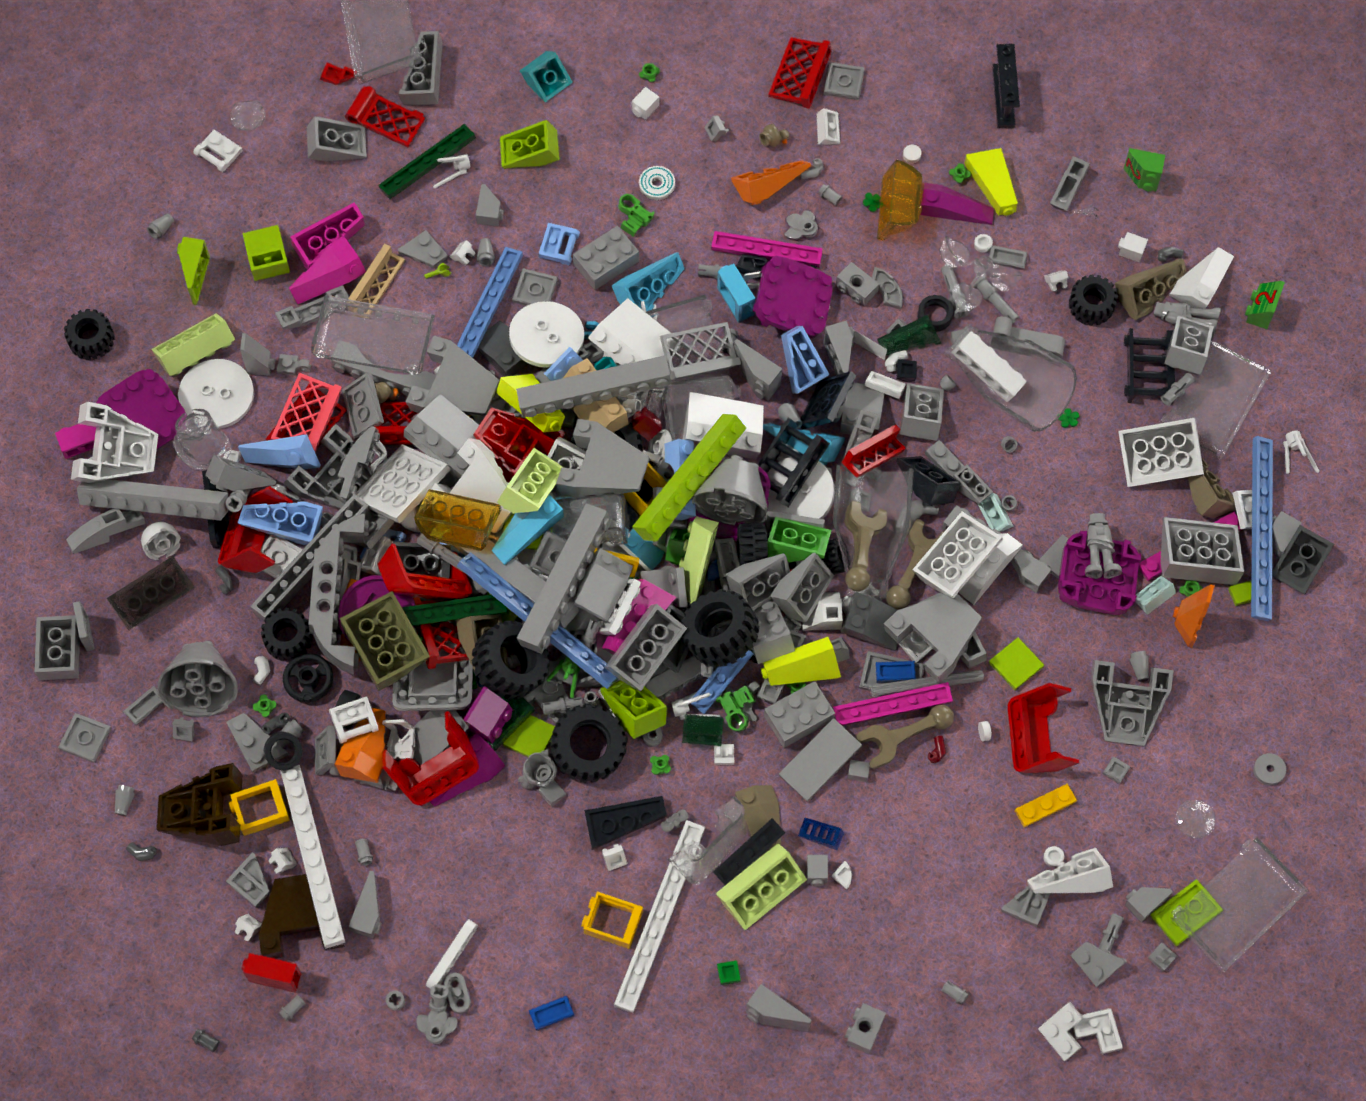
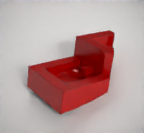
M327 62L320 80L338 85L357 77L358 71L346 66L342 69Z

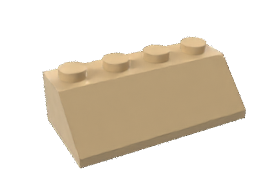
M587 358L572 366L563 378L597 370ZM612 397L609 400L594 401L587 405H576L572 408L579 419L598 422L611 432H615L628 425L627 411L616 397Z

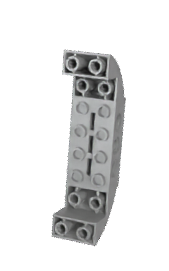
M365 514L354 516L341 522L324 538L319 549L315 548L310 601V634H314L317 645L332 664L354 675V669H358L359 655L355 653V647L336 646L337 637L336 632H334V630L338 629V613H335V611H338L340 604L337 592L341 591V575H338V573H342L343 562L340 554L344 553V542L364 543V537H368L369 521L365 520Z

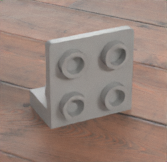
M684 567L640 572V579H645L676 597L671 605L674 607L687 606Z

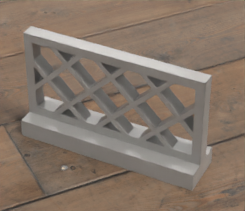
M728 322L660 336L663 352L668 361L671 380L741 365L740 357H736ZM723 327L725 334L723 339L715 334L718 328ZM702 331L710 335L707 342L699 338ZM685 335L693 338L690 346L682 341ZM667 338H672L677 342L674 349L668 346ZM712 338L720 342L717 350L709 345ZM696 341L704 346L701 353L693 349ZM679 345L687 349L684 357L676 352ZM723 345L728 348L730 356L725 357L720 353ZM706 349L714 353L711 360L703 356ZM690 352L698 357L695 363L687 360ZM674 355L682 360L678 367H673L672 358Z

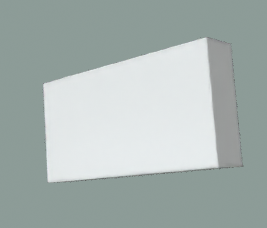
M871 371L864 386L900 399L906 384Z

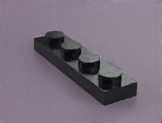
M771 818L720 864L713 873L724 885H727L786 832Z

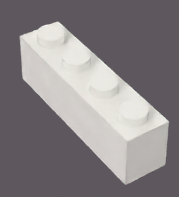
M972 331L951 352L1006 402L1011 400L1027 382L1019 372L1010 367L1006 360L1000 358L993 348L987 346Z

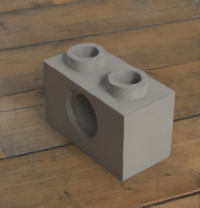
M852 262L837 276V288L841 292L849 294L851 299L857 304L860 303L865 306L879 290V283Z
M864 1003L861 1009L857 1007L852 1018L856 1020L853 1027L849 1026L845 1038L848 1039L846 1045L870 1054L886 1013ZM866 1024L870 1030L862 1032L859 1029V1025Z

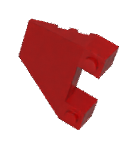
M491 407L473 435L493 452L498 467H501L506 482L509 483L533 448L548 456L555 440L559 437L563 438L565 432L560 430L544 433L526 417L525 419L519 418L513 413Z

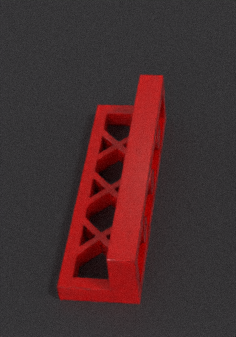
M895 424L848 450L841 463L858 478L887 462L906 449L896 439L901 429ZM892 443L897 449L889 448V444ZM877 450L885 452V456L878 455ZM865 457L872 458L873 463L865 461ZM853 464L861 465L862 469L858 470Z

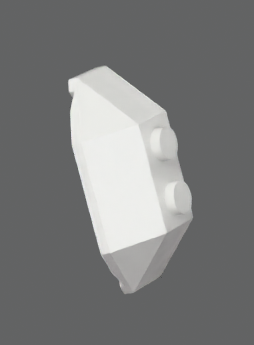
M1008 533L998 534L1003 538L1001 543L959 591V594L973 605H975L1023 546Z

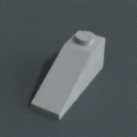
M242 333L240 351L247 373L249 375L270 376L271 369L274 370L275 359L272 358L270 351L248 334Z
M370 871L348 927L350 932L373 939L375 934H379L382 923L380 922L376 876L373 871Z

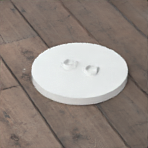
M536 302L522 308L514 316L510 324L509 340L514 352L522 360L534 366L550 368L569 347L577 354L580 352L584 342V328L580 318L568 307L555 302Z
M211 359L197 364L186 373L179 386L178 399L186 412L187 418L191 422L207 429H222L239 422L248 413L254 399V387L249 374L237 363L225 359Z
M789 457L778 463L793 471L798 461ZM818 461L789 508L775 499L777 493L769 490L768 511L823 519L830 511L835 499V484L830 472ZM772 468L767 473L770 481L780 487H783L788 479Z

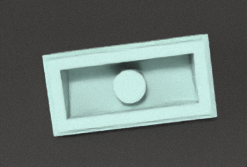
M991 493L978 504L991 529L1002 532L1013 527L997 494Z
M1160 576L1136 594L1135 602L1148 615L1176 594L1174 584Z

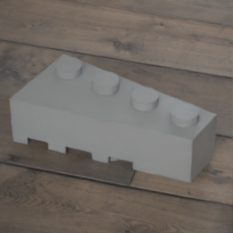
M438 31L421 32L414 49L415 54L413 59L410 60L408 73L405 75L403 87L399 91V97L403 105L438 104L443 45Z

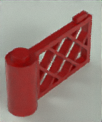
M363 86L345 114L346 120L350 123L362 125L405 147L410 146L425 121L423 113L415 109L412 112L377 95L376 90L371 86ZM381 102L386 105L387 109L377 111L376 106ZM391 112H402L403 117L393 119ZM389 113L391 120L381 122L379 115ZM377 116L379 123L370 124L367 120ZM413 118L419 120L417 125L409 127L407 120ZM405 121L407 128L397 130L395 123ZM393 124L395 131H384L383 126ZM409 132L410 137L405 141L399 137V134Z

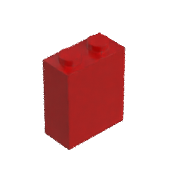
M249 953L248 958H245L242 964L243 973L249 982L296 993L302 974L297 964Z

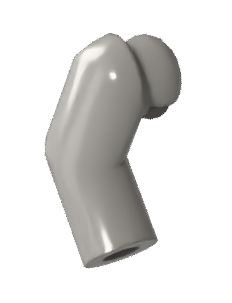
M819 158L814 159L811 168L800 174L801 179L817 177L823 170L822 160Z

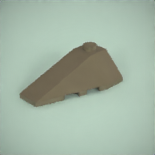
M1181 258L1133 274L1114 283L1117 289L1118 301L1134 320L1149 314L1154 309L1152 306L1157 301L1161 302L1165 298L1164 294L1169 289L1173 290L1177 281L1186 274L1184 259Z
M1202 458L1204 474L1188 477L1197 512L1203 517L1216 518L1235 511L1236 507L1232 493L1228 488L1224 490L1217 483L1220 480L1219 477L1207 470L1209 466Z
M772 785L751 786L735 792V802L749 837L755 834L771 818L780 825L779 802ZM781 838L777 840L768 850H770L777 843L781 845Z

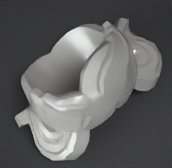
M549 749L540 753H533L527 758L523 765V775L518 778V782H521L520 784L523 788L546 787L554 780L557 766L553 762V756Z

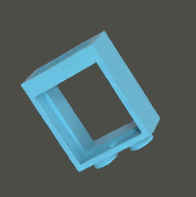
M735 264L723 266L718 271L717 288L739 323L755 315V312H753L755 297Z

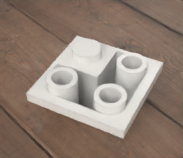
M826 592L822 595L806 623L802 622L803 631L839 630L842 628L840 593Z

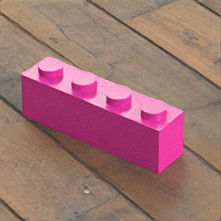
M77 424L72 427L62 428L55 433L65 459L94 449L96 427Z

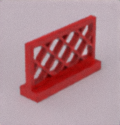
M790 37L768 96L774 99L799 103L804 108L810 109L832 53L830 41L823 40L822 43ZM793 43L801 45L802 48L793 51ZM811 48H818V51L812 55L808 52ZM805 52L808 57L799 61L797 55ZM794 57L796 62L788 66L786 61ZM811 61L812 66L804 69L802 64ZM800 66L802 71L793 75L791 70ZM789 72L791 77L782 80L781 74ZM805 75L806 81L799 84L797 78ZM794 80L796 86L788 89L785 84ZM783 86V88L785 89V91L780 94L774 93L775 89ZM798 89L801 91L800 97L791 95L792 92Z
M310 384L304 390L311 388ZM316 389L319 397L325 396L324 393ZM313 391L303 394L306 402L315 399ZM301 396L293 403L294 407L304 404ZM338 403L335 408L341 412L338 416L330 418L328 428L324 432L322 439L347 412V409ZM313 404L309 407L312 414L315 413L314 410L321 409L320 406L314 407ZM304 407L296 411L300 419L307 409ZM294 412L285 415L287 424L297 420ZM306 420L301 423L302 425L311 424L313 422L312 420ZM275 427L266 437L265 441L271 440ZM283 429L278 432L276 437L287 438L290 436H285L288 431Z
M406 402L382 403L380 408L384 417L383 424L390 422L392 425L382 426L383 424H381L380 426H374L379 430V440L381 443L412 444L404 437V429L407 426L400 425L406 421L410 423L412 421L410 418L419 413L411 411L405 415L402 411L409 409ZM385 409H394L389 415L384 413ZM399 414L402 418L394 422L392 418Z
M420 597L413 598L414 601H415V605H422V604H429V603H436V602H443V601H444V600L421 601V600H420ZM441 622L438 628L430 624L415 626L417 634L423 637L422 644L430 656L426 660L428 669H435L436 664L469 660L466 654L458 652L462 645L458 639L452 637L456 632L458 633L457 625ZM445 626L452 631L450 634L441 631V629ZM436 635L445 638V640L440 643L434 638ZM451 641L457 646L452 649L446 646V643ZM441 649L450 653L448 656H439Z

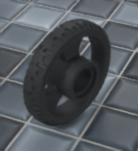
M309 653L292 659L284 669L282 680L289 696L299 702L310 703L320 700L327 695L332 687L334 676L332 668L326 659ZM306 661L319 663L316 669L309 665L301 668L298 667V664ZM307 675L313 676L309 681L303 680ZM327 676L322 689L314 693L312 689L317 687L319 683L318 677ZM290 677L298 678L300 686L303 688L300 694L291 687Z

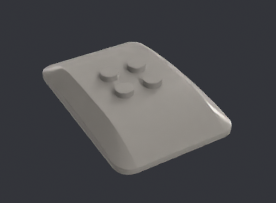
M456 620L448 621L455 626L457 625ZM434 623L430 625H432L435 628H438L440 623ZM445 626L441 629V631L450 634L452 631ZM456 632L452 637L459 640L458 633ZM436 635L434 638L440 643L445 640V638ZM451 641L446 643V646L452 649L457 646ZM462 647L458 649L459 653L466 654ZM442 649L439 652L440 657L450 654ZM469 660L440 663L436 664L435 669H428L425 661L393 684V707L398 711L466 709L472 703L473 667Z

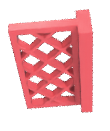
M299 373L271 436V440L281 439L276 436L283 429H287L290 437L310 433L308 438L316 453L341 395L342 387L336 384L333 386ZM301 379L309 382L311 388L301 391L299 387ZM321 387L329 390L327 395L320 398L316 392V389ZM313 391L316 399L306 402L303 394ZM301 396L304 404L294 407L292 399ZM318 402L321 409L319 412L312 414L309 406ZM306 407L309 416L299 419L296 411ZM294 412L297 420L287 424L285 415ZM311 419L314 426L305 431L301 422ZM299 424L302 432L292 435L289 427Z

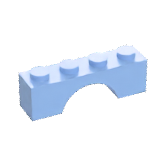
M677 439L664 444L665 462L672 466L674 473H676L694 450V441ZM692 498L674 520L682 521L696 516L695 503L692 504Z

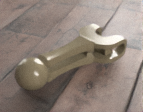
M854 500L847 506L844 523L852 532L854 539L853 564L846 574L845 581L851 590L860 592L865 590L870 584V575L866 570L868 568L869 546L872 537L877 536L885 527L887 511L879 508L872 518H868L861 511V503Z
M916 519L908 536V545L913 552L910 564L904 576L898 582L899 585L891 587L886 594L888 605L897 610L906 608L911 601L909 590L916 575L913 568L945 532L942 531L936 539H927L922 533L924 521Z
M939 704L931 709L928 716L909 726L888 730L881 725H873L859 732L856 735V739L860 743L873 741L879 746V755L869 762L871 769L874 770L890 763L896 754L897 746L908 738L923 731L933 729V727L941 730L950 727L954 721V713L947 705Z

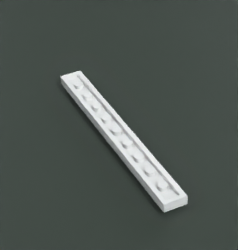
M297 765L289 770H280L325 948H330L343 944L345 939L301 767Z
M687 820L685 822L614 1003V1006L634 1013L703 836L704 826Z

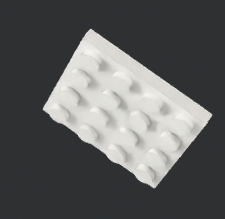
M402 444L355 495L368 504L370 510L401 523L420 504L433 485L439 483L451 468L442 461Z

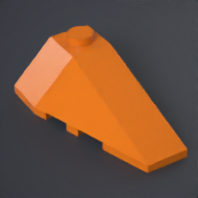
M802 160L780 165L779 169L765 168L763 169L764 173L753 174L752 171L731 177V181L743 201L749 202L751 205H757L762 203V200L771 197L811 167V163Z
M1210 584L1183 599L1179 607L1175 606L1172 615V617L1176 618L1174 625L1190 648L1193 647L1196 641V632L1201 628L1215 585Z
M371 708L379 731H370L347 739V742L341 747L335 766L342 777L377 783L383 770L382 751L385 750L384 733L386 726L382 724V721L386 720V711ZM368 719L358 721L354 729L369 724Z

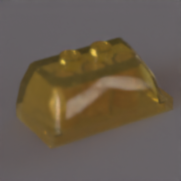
M897 159L882 176L877 239L882 241L888 235L900 234L911 229L918 222L922 206H920V200L923 196V190H921L922 174L913 166Z
M429 489L414 519L420 532L429 540L482 551L489 541L492 528L502 508L501 505Z

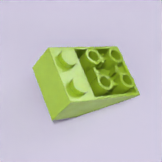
M278 225L242 233L254 281L290 273Z

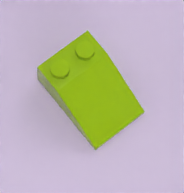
M544 120L501 136L502 168L544 166L558 161L557 129L548 120Z
M183 237L182 242L178 244L177 254L180 257L192 303L197 305L210 255L205 240Z
M620 680L613 683L608 689L605 687L600 689L602 696L615 717L618 716L621 720L620 725L625 727L626 732L635 739L666 725L667 706L645 686L639 691Z

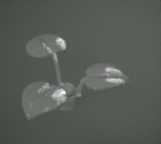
M947 236L944 237L941 243V259L948 267L955 269L959 265L965 267L975 264L974 271L977 275L971 285L958 283L951 292L955 305L963 312L974 310L981 302V292L973 288L980 276L988 272L992 286H996L997 290L1003 292L1012 289L1023 276L1010 266L999 263L993 264L992 259L988 256H981L979 259L975 258V260L967 262L970 257L968 248L963 243Z

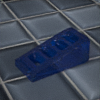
M804 818L798 836L838 850L844 831L840 827ZM809 825H813L810 835L806 834ZM817 828H820L818 836H814ZM825 830H827L828 833L826 835V838L823 839L822 837L824 835ZM835 833L833 840L830 841L832 834Z

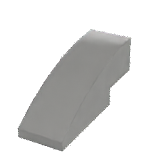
M1073 156L1050 202L1051 205L1065 211L1068 210L1087 174L1090 163Z

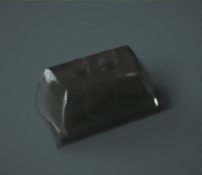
M174 556L109 596L107 600L127 630L130 631L194 590L195 587Z

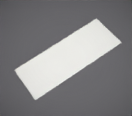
M853 330V342L885 360L886 348Z

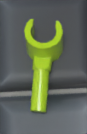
M441 263L437 270L424 274V276L429 278L442 274L448 277L451 275V272L446 269L450 267Z

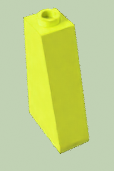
M998 148L966 154V168L971 172L972 177L996 213L1009 216L1016 212L1018 202L1002 149Z
M533 374L501 377L496 393L521 413L516 389L540 383ZM558 409L552 413L545 412L526 418L545 433L560 431L565 415Z
M829 637L794 648V652L763 662L764 667L760 668L764 680L768 678L771 686L841 677L834 648Z

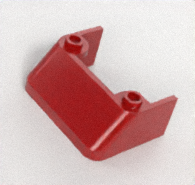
M268 486L247 497V502L244 505L293 503V501ZM241 508L240 511L232 512L218 557V564L225 568L258 573L274 565L275 561L260 552L266 533L238 524L242 511Z
M395 544L390 545L377 564L389 592L393 591L397 595L450 601L468 598L472 593V588L466 574L451 564L449 578L406 573Z
M1047 683L1014 696L1009 700L1007 709L1013 767L1017 772H1057L1079 764V759L1063 756L1059 752H1051L1047 717L1053 715L1057 710V697L1072 692L1071 688Z
M449 711L445 712V729L448 732L447 742L451 747L420 766L415 760L405 758L397 763L386 749L382 751V768L415 805H425L471 777L479 770V760L466 732Z

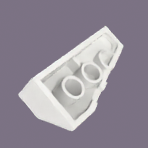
M1218 247L1182 276L1175 284L1169 296L1181 303H1186V305L1190 304V307L1205 309L1215 294L1234 256Z
M1093 848L1071 856V861L1067 863L1060 862L1057 864L1056 869L1052 871L1045 870L1027 880L1034 893L1102 892L1113 887L1110 866L1098 850Z

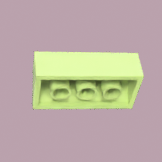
M216 313L156 346L152 351L169 376H176L184 368L198 364L200 359L214 355L216 350L230 346L235 338L226 321Z
M533 448L503 491L497 503L512 513L538 511L556 485L563 466Z
M696 517L693 522L690 521L687 532L690 533L689 540H685L683 551H686L685 558L682 557L679 568L684 567L686 598L689 603L696 602L702 594L719 522L701 517Z
M777 843L720 889L716 895L742 928L746 930L807 879L789 852Z

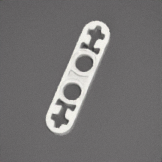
M467 920L429 977L426 983L428 988L431 989L434 985L443 982L477 930L478 925Z

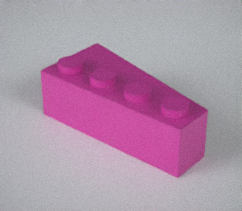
M354 202L290 236L292 246L306 269L308 270L312 266V262L321 256L327 245L342 236L348 241L365 225L364 217Z
M636 579L641 582L639 586L640 592L636 598H633L629 614L623 618L622 629L616 635H608L602 649L614 655L650 605L658 604L666 610L676 597L645 579Z

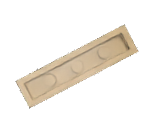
M383 245L348 298L349 310L368 318L405 262L404 258L392 253L391 246ZM390 258L398 261L395 267L388 268L387 263ZM388 273L389 278L387 281H378L380 274ZM378 287L379 293L369 297V290ZM369 301L370 307L366 312L358 308L361 303Z

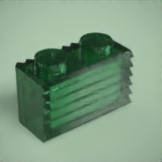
M685 714L682 743L721 746L724 718Z

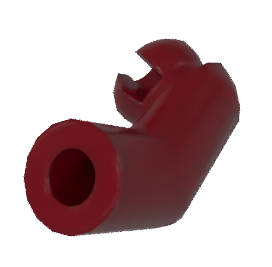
M943 736L933 738L935 749L928 753V760L931 763L940 762L946 755Z

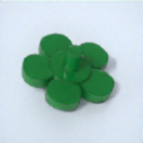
M866 193L863 200V205L865 207L869 206V211L871 212L881 209L883 203L879 201L881 197L878 194Z
M1067 408L1064 410V414L1060 413L1058 415V420L1062 421L1061 426L1064 428L1069 427V424L1072 427L1078 424L1079 413L1076 411L1072 413V410Z

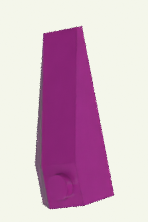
M924 183L920 215L992 225L993 207L946 186Z
M477 733L469 741L479 760V770L471 777L431 800L430 803L434 807L467 790L473 789L479 784L490 781L505 767V764L492 747Z

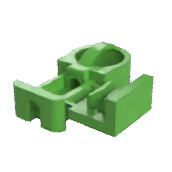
M624 194L619 200V210L628 215L629 218L627 221L624 220L622 222L621 229L634 237L642 225L646 227L655 212L650 213L640 206V201L631 194ZM629 200L634 206L630 208L623 201Z
M745 685L735 691L734 695L728 691L724 696H719L716 699V702L721 703L727 714L725 719L728 726L738 732L745 730L749 721L741 708L747 702H756L749 687ZM737 714L742 715V717L744 718V724L742 723L741 719ZM733 717H735L736 721L738 722L740 726L739 729H735L732 726Z

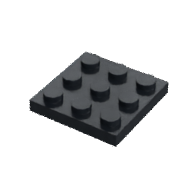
M850 371L821 379L800 418L802 421L800 429L812 428L835 421L840 407L846 401L845 397L848 391L854 385L853 381L856 375Z

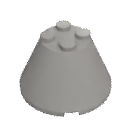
M736 455L731 456V459L723 460L693 495L692 504H696V510L701 514L725 524L735 525V522L764 523L768 518V508L758 471L759 465L744 461L742 457Z
M204 641L183 645L179 654L160 675L157 690L161 701L171 710L175 708L182 711V715L191 717H207L225 711L228 705L235 701L238 685L234 675L218 650L213 646V643Z

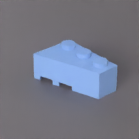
M796 326L781 335L792 393L798 394L829 375L803 326Z

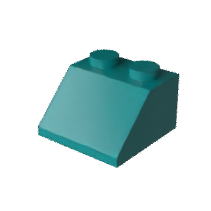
M552 51L544 52L519 70L527 85L544 102H547L573 83L557 53Z

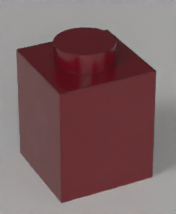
M646 407L634 413L632 417L633 429L648 441L662 430L661 420Z

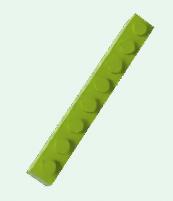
M722 414L635 522L632 528L643 540L658 541L747 429L737 415Z

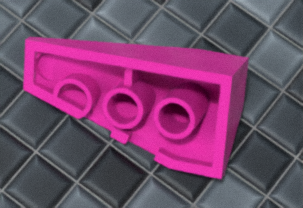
M342 236L326 246L321 256L312 262V266L298 277L289 287V290L296 303L300 304L353 281L366 273V270L357 253L347 239Z

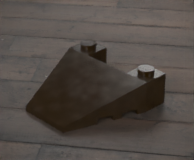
M234 763L209 769V773L201 777L196 776L192 778V782L184 786L180 784L158 796L156 826L158 832L217 846L240 842L241 825L231 813L223 815L224 795L242 791L243 775Z
M307 874L274 879L259 932L261 956L278 959L284 957L282 936L320 930ZM321 934V941H322V946H323L324 950H331V949H336V948L345 947V945H344V943H343V944L336 945V946H333V947H330V948H325L324 942H323V938H322V934Z

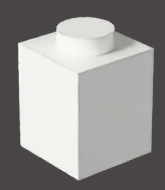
M646 87L632 100L633 113L645 120L659 107V96Z
M1127 232L1125 239L1121 237L1117 248L1120 249L1119 256L1140 263L1148 239Z

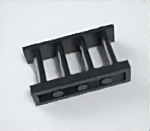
M996 44L998 64L992 65L997 128H1015L1014 108L1020 107L1015 44Z
M1129 328L1128 334L1124 335V346H1127V385L1124 387V396H1127V403L1132 402L1134 395L1163 396L1175 382V368L1164 364L1173 330H1167L1165 336L1161 339L1133 337V328ZM1133 345L1161 346V348H1164V354H1133ZM1134 361L1161 363V365H1164V370L1162 372L1134 371ZM1134 378L1161 379V381H1165V387H1162V389L1135 388Z
M789 417L781 425L780 431L758 463L759 467L766 473L772 468L788 478L783 487L770 481V490L777 493L775 499L788 508L830 444L817 434L814 439H811L796 430L798 424ZM791 436L809 446L804 455L786 446ZM781 452L798 461L793 471L776 462Z

